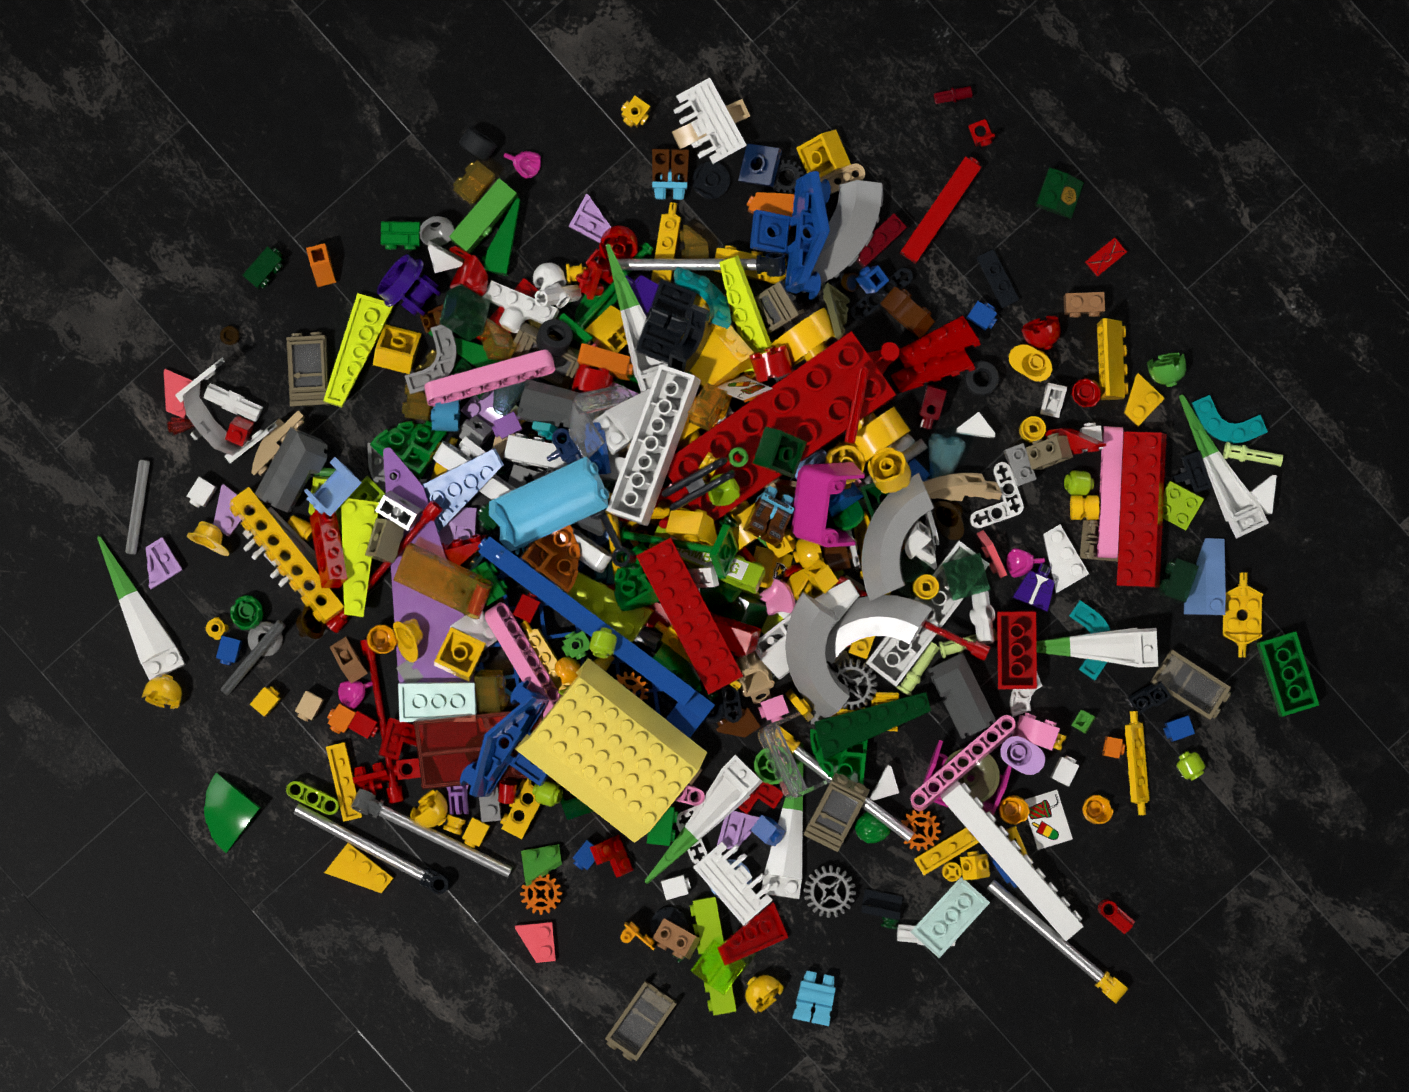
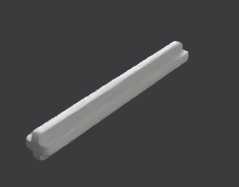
M140 460L138 464L125 551L127 554H136L150 465V462L147 460Z

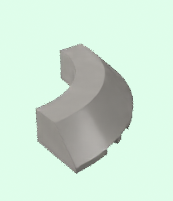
M855 180L839 185L838 203L829 221L830 232L812 273L814 271L819 273L821 286L825 285V282L831 278H837L840 275L839 273L847 266L850 267L859 257L858 254L863 247L867 246L870 242L874 227L880 219L878 217L880 207L883 205L882 183Z
M919 473L910 477V483L907 487L887 495L868 525L862 548V575L870 601L905 586L900 564L904 540L914 523L924 514L935 509Z
M803 592L793 608L787 626L785 644L787 664L793 682L801 696L818 714L826 719L839 712L850 697L849 689L830 670L825 656L827 638L836 621L835 612Z
M882 595L871 601L868 596L857 598L829 632L825 650L826 660L834 663L848 646L866 637L888 636L910 644L916 639L933 608L920 601L898 595Z

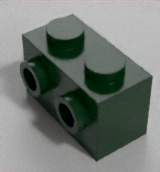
M489 503L487 505L483 504L477 513L480 515L478 518L481 521L480 525L489 531L491 529L497 530L499 525L489 516Z

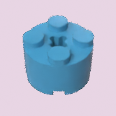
M461 399L441 404V402L435 403V406L431 409L432 430L459 432Z

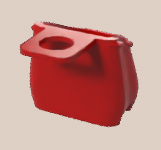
M456 246L451 247L449 251L462 258L463 264L458 268L450 288L470 298L485 295L488 275L479 259L475 255H470Z

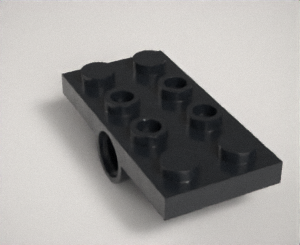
M661 279L634 351L668 364L670 352L678 346L686 330L689 309L693 305L697 293Z

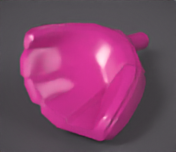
M524 151L516 156L504 154V158L512 160L513 166L524 178H532L540 170L541 156L538 153Z
M1014 548L1007 556L1006 566L1011 576L1016 578L1027 574L1032 569L1034 563H1045V559H1033V555Z
M350 681L340 683L338 695L342 704L349 709H355L362 702L366 692L365 689L372 686V681L365 684L360 681H355L352 684Z

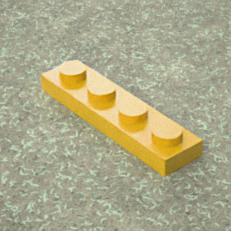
M344 742L327 746L326 750L343 822L363 817L362 814L351 808L357 790L352 779L353 773L346 744Z
M965 827L917 856L914 860L922 874L926 875L979 843V841Z

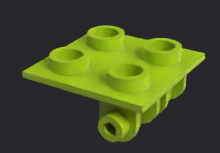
M1172 481L1168 482L1164 491L1163 519L1186 530L1204 498Z

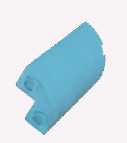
M586 456L489 501V516L500 526V542L512 552L608 508L609 493L604 488L598 474L597 465Z

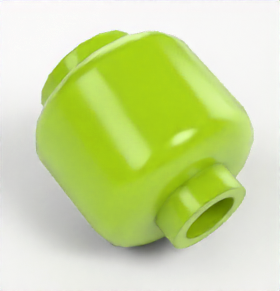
M1072 470L1065 476L1064 487L1071 495L1086 496L1093 489L1094 480L1089 472Z
M601 628L592 633L589 648L594 656L608 658L615 651L617 637L612 633L611 629Z
M1187 751L1179 756L1180 761L1177 762L1176 766L1185 779H1191L1192 781L1204 773L1205 764L1198 753L1193 752L1190 754Z
M546 779L542 786L535 784L532 793L535 795L537 803L552 807L560 802L563 790L560 789V785L557 782Z

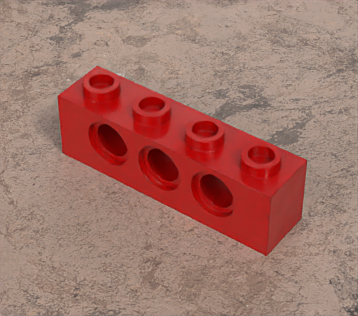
M315 510L310 516L321 588H340L348 578L337 514L335 511L329 516L325 512L321 514Z

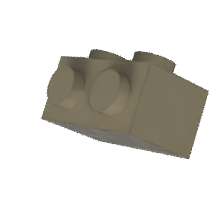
M1051 434L1047 436V440L1033 441L1031 446L1026 447L1031 469H1045L1073 458L1067 435Z
M376 518L365 555L382 562L394 563L398 556L404 528L390 520Z

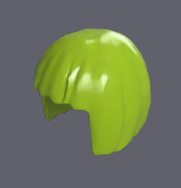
M723 473L713 476L710 482L723 475ZM732 478L709 491L708 496L713 505L726 506L739 498L740 488L736 480Z

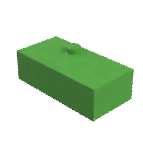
M499 178L449 236L451 241L463 251L471 254L509 210L515 199L518 198L517 193Z

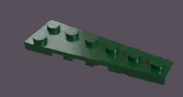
M925 692L815 721L814 724L823 758L827 759L881 733L894 729L901 724L931 712V708Z

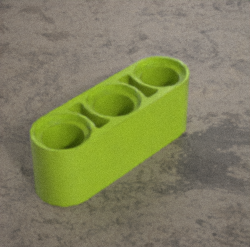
M293 781L287 786L288 796L325 814L332 815L340 809L338 799L301 781ZM294 784L299 785L301 788V792L298 795H294L291 792V787ZM312 792L318 795L316 803L309 801L308 797ZM329 800L336 804L334 811H329L326 808V803Z

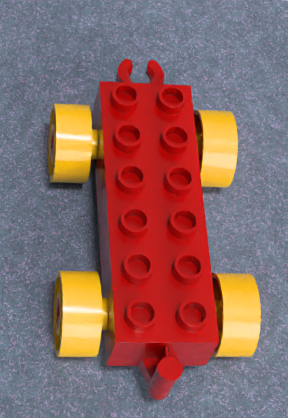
M825 308L816 311L771 344L775 347L786 345L792 366L804 359L806 363L771 387L773 389L763 392L703 435L699 432L708 426L707 422L710 415L705 411L706 406L699 396L695 397L677 445L680 451L674 454L666 475L672 484L661 489L655 508L658 507L662 500L668 499L674 503L689 494L686 487L666 498L662 496V491L700 470L699 467L708 452L712 453L715 458L727 457V463L719 467L713 476L734 470L736 474L733 478L740 488L739 498L732 504L715 506L709 499L707 492L681 508L694 512L696 509L706 511L707 515L714 520V523L723 518L725 514L733 517L739 524L738 527L733 528V534L739 548L737 552H739L758 538L743 530L755 505L754 503L750 506L747 500L783 476L753 464L765 426L806 441L807 443L800 463H802L847 431L859 367H865L869 369L856 441L854 444L844 441L840 445L854 446L862 453L866 463L873 458V454L876 451L888 448L911 431L894 407L879 417H876L874 414L876 410L896 396L883 377V373L889 364L898 358V346L895 343L887 342L882 346L881 350L867 353L851 331L827 347L826 343L835 337L831 319ZM734 448H743L748 454V461L742 467H735L729 461V453ZM736 455L734 459L740 462L742 457L741 455ZM665 517L659 522V526L662 529H666L669 517ZM722 527L716 530L717 537Z

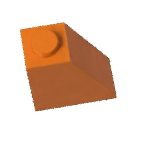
M757 192L755 196L751 195L747 202V206H749L748 212L754 214L755 210H762L792 217L794 194Z
M584 343L581 344L577 360L579 365L585 364L590 366L591 369L596 370L598 368H605L610 371L609 375L613 378L630 381L631 375L634 374L630 356Z

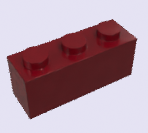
M892 214L873 232L870 242L867 246L863 247L856 261L863 268L868 266L906 230V225L895 214Z

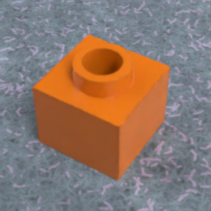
M1106 736L1102 755L1119 758L1120 755H1123L1125 744L1122 743L1123 739Z

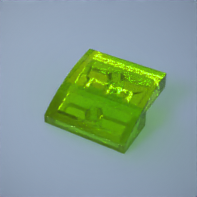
M712 940L690 971L722 995H725L746 966V963L739 959L724 965L717 948L720 944Z

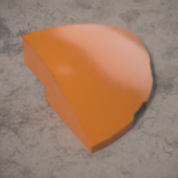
M568 525L531 542L519 558L568 594L578 575L580 549L573 534V529Z

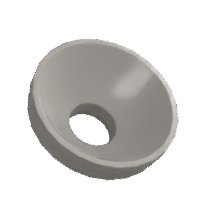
M430 217L420 226V238L426 245H428L429 240L439 246L445 245L451 241L449 236L454 231L453 224L444 217ZM434 222L441 223L435 228L430 226Z
M260 622L255 629L249 631L248 644L251 650L259 643V635L267 633L274 625L273 623ZM282 632L262 656H271L277 653L283 642Z

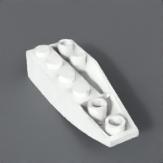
M847 580L828 590L825 594L823 593L815 600L835 612L836 621L832 626L833 628L858 598L859 594L851 580ZM791 615L759 638L756 653L760 660L778 679L783 678L789 673L785 644L787 626Z

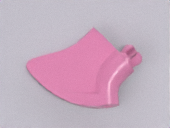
M774 578L772 585L759 595L762 596L760 600L766 602L769 616L778 612L792 613L795 606V599L789 585L779 579Z

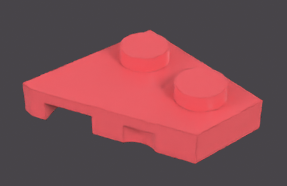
M165 369L166 411L185 419L184 401L180 402L175 395L191 383L192 380Z
M984 530L978 532L977 536L983 546L981 549L985 557L990 560L989 567L993 574L997 573L1000 578L1006 576L1007 573L993 542Z
M552 922L515 925L516 931L536 963L556 961Z

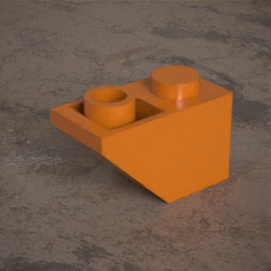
M324 243L306 248L317 287L336 283L327 245Z

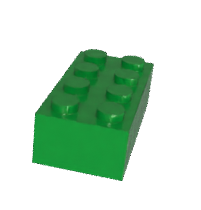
M1290 632L1256 643L1279 717L1319 706L1297 632Z

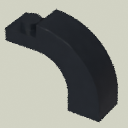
M695 304L690 307L686 331L678 346L670 352L668 367L688 373L695 365L706 345L712 323L709 322V310Z

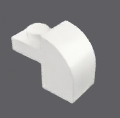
M918 520L911 527L904 540L905 552L910 559L917 555L922 561L925 560L932 564L936 560L935 549L928 544L932 540L930 528Z

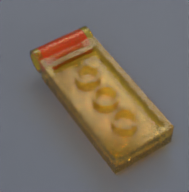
M413 543L406 546L393 579L472 619H480L493 583L484 579L483 576Z

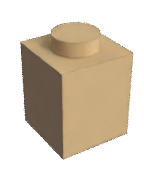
M305 691L295 712L299 713L297 717L307 722L309 719L314 720L324 699L309 691Z

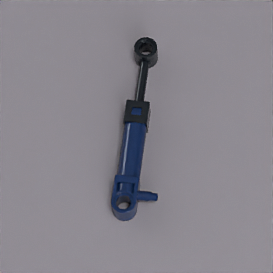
M560 428L553 433L552 441L557 450L547 456L549 462L561 457L562 461L569 465L584 458L583 454L585 453L573 431ZM566 434L567 441L563 443L562 437ZM607 508L590 515L591 519H601L615 547L612 553L613 563L619 567H632L636 562V553L622 546L607 516L609 514L606 511ZM626 553L627 559L625 562H622L621 556Z

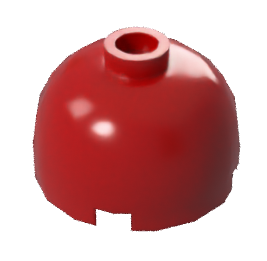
M616 225L607 229L603 233L599 244L600 253L606 260L607 258L609 259L606 248L607 244L611 246L617 259H633L638 250L636 235L631 229L622 225Z
M1046 316L1047 320L1043 321L1037 318L1023 325L1021 330L1025 341L1034 348H1041L1042 350L1052 348V344L1057 342L1061 333L1058 317Z

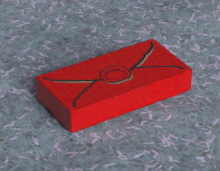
M1113 238L1085 263L1097 277L1127 253V251L1116 238Z

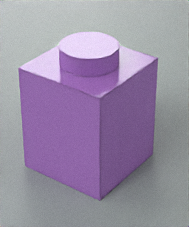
M514 411L493 421L495 425L492 427L496 438L500 436L502 440L508 438L509 435H514L523 430L518 419H516Z

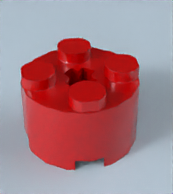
M786 345L772 346L764 349L765 352L763 353L757 352L749 355L757 382L767 381V377L778 378L791 373L793 370Z
M580 364L579 368L576 369L571 391L595 396L608 402L613 377L609 375L610 371L605 368H598L596 370L591 369L588 365Z

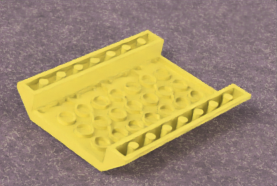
M588 658L576 672L577 678L531 735L526 734L515 750L635 843L651 831L696 775L707 752Z

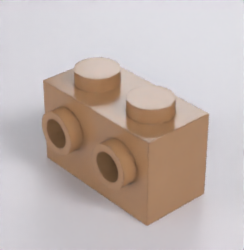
M1104 292L1066 293L1064 295V315H1070L1071 318L1081 317V314L1097 317L1100 316V313L1105 312Z
M666 919L662 920L652 938L657 941L656 946L665 951L667 948L673 950L672 955L681 960L683 957L690 959L701 940Z

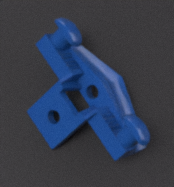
M818 171L809 172L796 180L792 217L762 210L754 211L750 242L751 249L771 253L781 252L788 256L785 289L787 292L796 294L801 291L809 292V299H814L820 291L821 277L817 271L813 273L812 271L830 232L825 204L830 198L831 186L827 179L820 182ZM789 226H797L795 241L787 246ZM768 228H772L774 230V237H770L768 235ZM803 229L809 230V238L803 235Z
M528 680L520 682L511 694V704L514 705L519 702L520 705L485 733L478 762L474 761L467 765L461 774L460 784L462 786L467 783L471 785L469 794L472 796L489 797L509 765L539 786H542L549 776L522 754L518 753L516 758L510 755L518 741L522 740L526 734L531 735L532 732L530 730L549 702V699L541 693L532 692L527 688ZM505 737L509 740L507 748H503L501 745V741Z

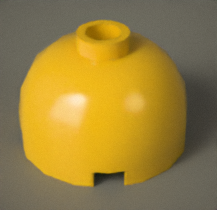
M844 444L835 446L828 452L825 458V464L853 462L862 472L864 471V457L854 446ZM846 479V484L855 482L857 479Z
M803 539L797 541L796 551L793 552L795 562H800L802 568L811 566L817 559L824 562L820 545Z
M163 674L162 677L152 678L146 684L142 698L146 697L145 701L152 705L164 708V704L171 705L170 709H175L180 706L182 691L172 676Z
M431 790L418 801L420 803L418 808L413 807L410 813V818L417 824L425 828H432L436 825L440 826L446 821L445 816L448 812V804L438 790L436 792Z
M762 975L758 978L755 976L747 983L746 1001L755 1013H757V1010L762 1012L776 1001L775 995L777 993L781 995L784 987L772 976Z

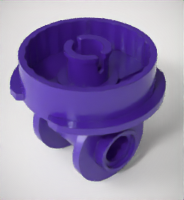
M408 254L404 255L387 271L377 289V294L384 299V304L387 307H391L400 300H403L401 305L414 316L417 313L424 316L426 313L421 308L426 303L425 301L433 293L438 297L441 295L436 290L438 285L426 275H423L422 278L419 277L424 265L421 259L414 260ZM417 280V284L413 287V289L410 291L407 297H404L405 293L409 290L414 281Z

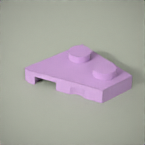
M588 194L585 195L569 225L570 228L600 243L603 233L611 227Z
M223 484L213 525L230 537L242 520L239 516L235 517L229 509L231 507L229 505L230 500L237 496V494ZM246 508L244 510L245 514H248L251 508Z
M163 537L146 547L149 588L151 590L183 570Z
M733 811L723 820L717 845L723 842L729 850L736 844L740 846L752 833L751 829L760 817Z

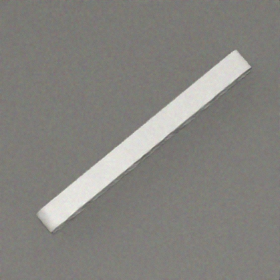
M442 441L433 456L437 463L448 470L472 459L446 441ZM495 474L479 491L491 500H494L516 488ZM572 527L576 542L579 544V560L593 570L603 573L612 558V554Z

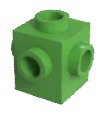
M573 631L565 636L566 640L563 641L564 646H562V649L567 657H576L579 660L587 655L586 651L590 650V641L584 631L577 634ZM574 642L579 643L580 646L578 649L573 648Z

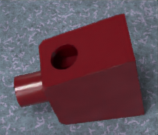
M927 383L920 409V415L923 416L921 427L932 429L934 419L939 420L947 392L946 388ZM928 406H935L934 411H928Z

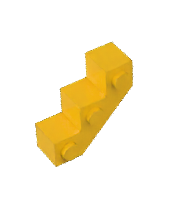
M725 246V249L717 248L715 259H728L737 255L739 259H756L757 255L766 257L761 252L752 251V253L737 251V248L732 246ZM785 257V272H786V270H787V260H788V258H786V257ZM744 270L747 279L776 284L786 279V274L779 277H771L766 272L757 274L756 270Z

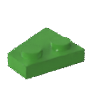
M559 844L521 851L526 886L531 885L532 880L540 875L543 877L550 870L562 865Z

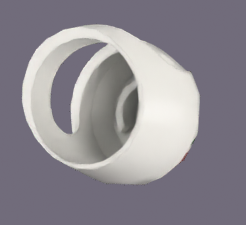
M543 263L534 271L533 282L535 287H541L540 290L548 289L554 283L566 286L563 270L554 263Z

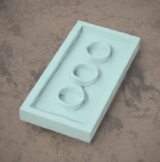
M476 682L398 684L400 722L472 715V717L456 718L454 721L448 722L477 721Z
M961 877L913 928L911 933L940 958L990 902Z

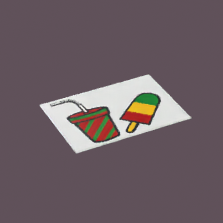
M745 376L714 387L742 401L773 389Z
M1057 790L1025 799L1030 811L1028 820L1038 850L1072 840Z

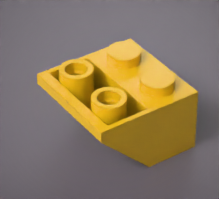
M611 305L584 330L593 337L592 341L599 348L618 353L627 344L621 312Z

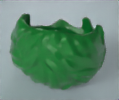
M251 595L237 598L235 604L230 609L233 623L241 630L255 629L263 619L262 606Z
M869 812L864 813L856 822V834L866 843L880 842L890 834V828Z

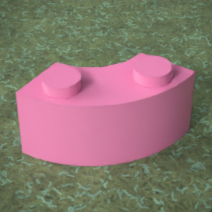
M1025 713V716L1019 715L1012 736L1022 737L1037 746L1052 750L1060 728L1056 727L1057 723L1045 720V723L1035 720L1036 716Z

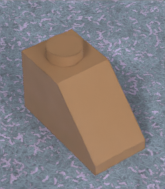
M346 637L330 646L338 665L351 684L368 674Z

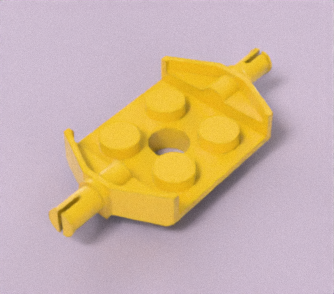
M1239 573L1240 582L1238 586L1226 592L1223 636L1237 644L1238 657H1246L1247 644L1262 637L1263 594L1248 586V573H1244V580L1243 573ZM1241 609L1247 613V618L1244 621L1237 618V612Z

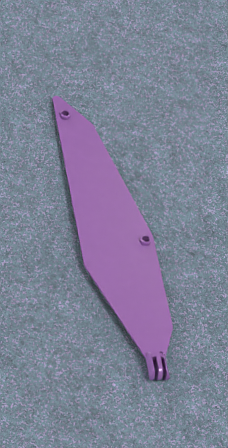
M385 448L383 450L386 493L392 491L424 510L429 502L423 485L391 448ZM392 473L397 474V478L395 480L392 478ZM430 521L428 524H425L403 552L398 555L395 562L391 564L394 621L403 623L414 618L417 620L423 633V639L417 646L418 659L413 662L414 665L412 666L413 670L417 668L423 676L416 683L468 682L434 666V660L450 630V626L464 617V613L435 521ZM404 529L402 540L405 539L411 529L408 531ZM396 644L397 666H400L407 660L402 656ZM398 672L399 682L406 683L400 675V673ZM474 673L471 677L470 682H474ZM477 721L419 724L430 751L465 748L468 740L478 735ZM465 752L433 755V759L444 782L460 781L463 770L471 763L467 759ZM469 784L464 786H446L449 796L450 815H454L455 811L457 815L462 814V810L464 814H469L467 792Z

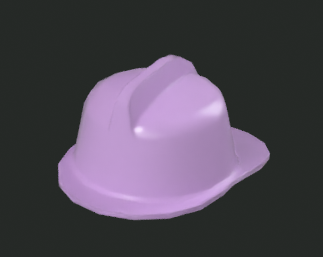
M1012 736L1006 739L1001 746L1003 761L1021 773L1034 775L1044 766L1045 755L1043 751L1022 737Z

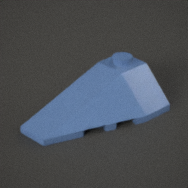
M1205 538L1184 594V614L1225 615V540Z

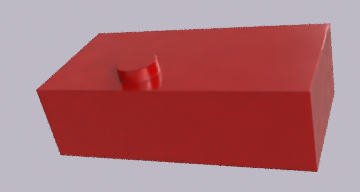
M997 611L998 689H1037L1036 611Z

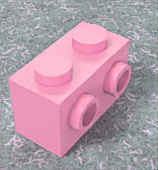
M783 695L760 702L761 707H758L761 717H766V720H771L772 723L782 720V715L789 713Z

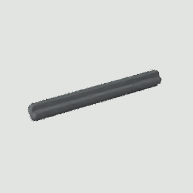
M276 621L221 687V691L225 695H229L283 631L285 624L282 621Z

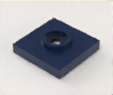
M747 144L738 181L773 187L782 149ZM761 158L763 161L762 167L759 170H754L757 162L755 160Z

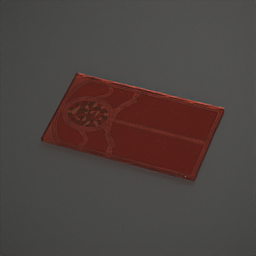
M511 711L414 721L422 790L462 786L460 784L461 774L467 765L474 761L478 762L485 733ZM541 714L535 722L532 729L530 730L531 732H533L535 728L539 725V723L542 721ZM506 737L501 741L503 748L509 746V740ZM514 748L510 755L516 758L519 752ZM509 765L499 782L502 780L529 778Z

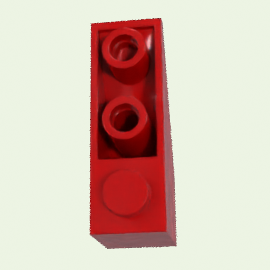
M1072 428L1047 430L1045 432L1046 440L1048 439L1047 436L1058 433L1059 436L1067 435L1072 455L1082 454L1085 449L1088 452L1099 451V447H1106V443Z
M475 534L466 540L461 538L455 539L446 545L442 543L450 572L457 569L479 549L478 545L484 538L487 539V534L482 536Z

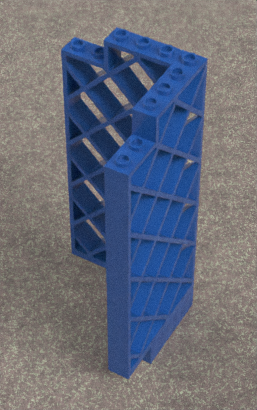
M489 536L488 539L484 538L478 545L480 550L478 552L481 555L479 557L476 555L470 563L472 567L469 571L479 566L484 558H487L499 568L500 574L496 575L498 579H503L506 584L505 578L512 577L536 595L538 601L541 602L539 612L542 633L547 642L548 639L562 638L571 632L547 635L543 606L552 607L576 626V634L584 631L585 634L592 637V633L601 628L611 629L612 633L617 637L613 653L615 659L611 663L615 664L616 674L621 676L619 663L625 662L651 681L652 689L644 693L653 692L655 708L658 714H660L657 691H664L675 699L678 703L666 720L690 738L714 707V703ZM464 571L458 579L460 583L456 587V591L458 594L467 582L471 605L474 597L472 581L467 572ZM508 594L503 597L504 604L508 606L510 611H515L516 606L509 607ZM462 607L463 613L465 615L470 613L468 610ZM493 643L488 648L500 647L501 645L500 643ZM584 657L580 659V661H581V666H582V665L584 664V662H585V658H584ZM479 662V667L477 666L475 669L510 696L512 691L498 681L515 678L516 686L520 683V677L514 667L513 675L492 677L486 673L483 662ZM641 690L636 691L635 695L641 694Z

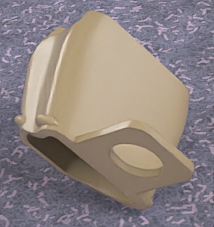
M756 651L747 656L736 658L735 660L744 676L737 680L742 683L740 687L742 695L745 697L751 696L753 704L770 699L769 689L774 686L775 682L772 678L771 670L760 660ZM766 694L765 697L761 699H756L758 695Z

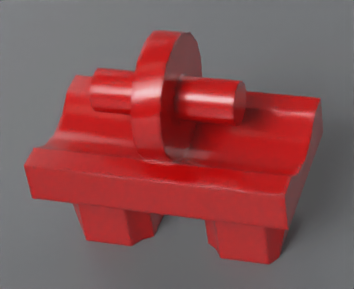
M590 260L588 268L584 269L583 274L576 275L575 279L580 282L579 288L587 296V299L593 300L594 296L602 295L604 288L598 282L599 279L608 278L609 270L599 265L595 260Z
M382 762L373 764L374 773L370 774L366 773L365 767L355 768V777H352L356 789L363 787L364 790L371 791L372 794L376 795V789L383 788L382 783L390 781Z

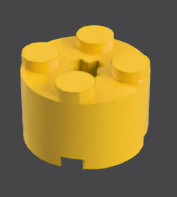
M888 447L882 448L873 454V458L868 462V472L875 486L882 493L897 492L909 485L911 470L900 451Z

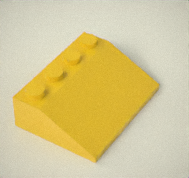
M706 302L698 305L710 311ZM712 323L706 345L699 359L689 372L701 380L700 385L707 392L751 368L752 363L749 355L754 352L731 325L726 329Z
M1103 318L1097 323L1100 400L1124 399L1125 395H1128V384L1124 383V376L1127 375V364H1124L1123 356H1126V345H1123L1126 329L1125 326H1122V321Z

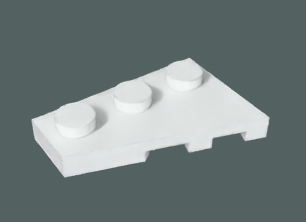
M1061 525L1043 534L1053 581H1055V593L1089 574Z

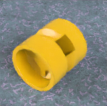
M1036 416L1026 418L1019 427L1021 438L1029 443L1040 440L1046 432L1044 421Z
M1071 495V520H1082L1084 517L1087 520H1098L1099 496L1087 495L1086 498H1083L1082 495Z
M921 575L913 583L914 594L922 600L933 598L939 591V583L932 575Z

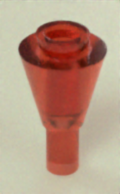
M170 417V421L167 422L168 433H172L173 436L189 430L191 427H195L190 419Z

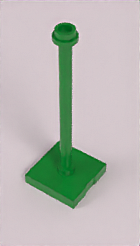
M644 242V244L639 246L641 250L633 259H643L646 255L650 256L653 248ZM623 270V273L626 276L633 270ZM614 281L578 322L572 321L564 313L558 318V320H562L569 325L573 333L572 339L579 345L582 343L591 345L593 337L585 332L583 327L615 292Z
M726 524L722 525L714 546L672 539L676 548L710 553L714 569L720 579H726L739 549L731 526ZM625 527L619 528L621 542L629 539L659 544L669 539L628 532Z

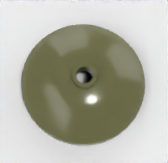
M978 748L972 749L973 753L976 755H979L983 752V750ZM963 749L957 750L956 752L951 754L946 760L944 766L948 762H950L955 756H957ZM988 754L958 781L961 785L965 783L972 791L969 794L973 798L977 797L983 803L991 798L999 785L1000 773L998 765L993 757ZM966 759L958 761L960 767H966L969 764ZM947 771L943 774V777L951 780L954 774ZM970 775L974 777L972 782L967 780V777Z

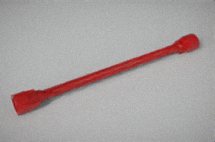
M431 500L421 512L423 515L420 517L419 522L406 535L405 539L400 542L398 555L403 552L425 524L434 521L443 511L436 502ZM383 562L378 570L370 577L367 592L392 563ZM343 609V611L329 620L326 625L333 632L338 633L346 624L348 615H344Z
M840 575L835 587L849 579ZM854 585L859 597L868 596L867 592L865 593V591ZM925 621L922 626L966 647L967 650L971 651L970 654L983 661L990 650V646L961 639V637L945 629L943 630L939 626H934V624L932 625L928 621Z
M366 639L361 640L363 656L366 655L370 666V676H372L371 681L374 688L373 693H375L374 698L377 705L376 710H378V722H380L379 727L382 734L381 739H383L387 724L385 722L386 717H384L385 712H383L382 695H380L381 690L379 688L380 683H378L377 666H375L376 652L369 648ZM386 758L387 773H389L388 778L390 780L388 783L389 788H386L388 802L404 801L402 787L398 786V781L395 780L393 759Z

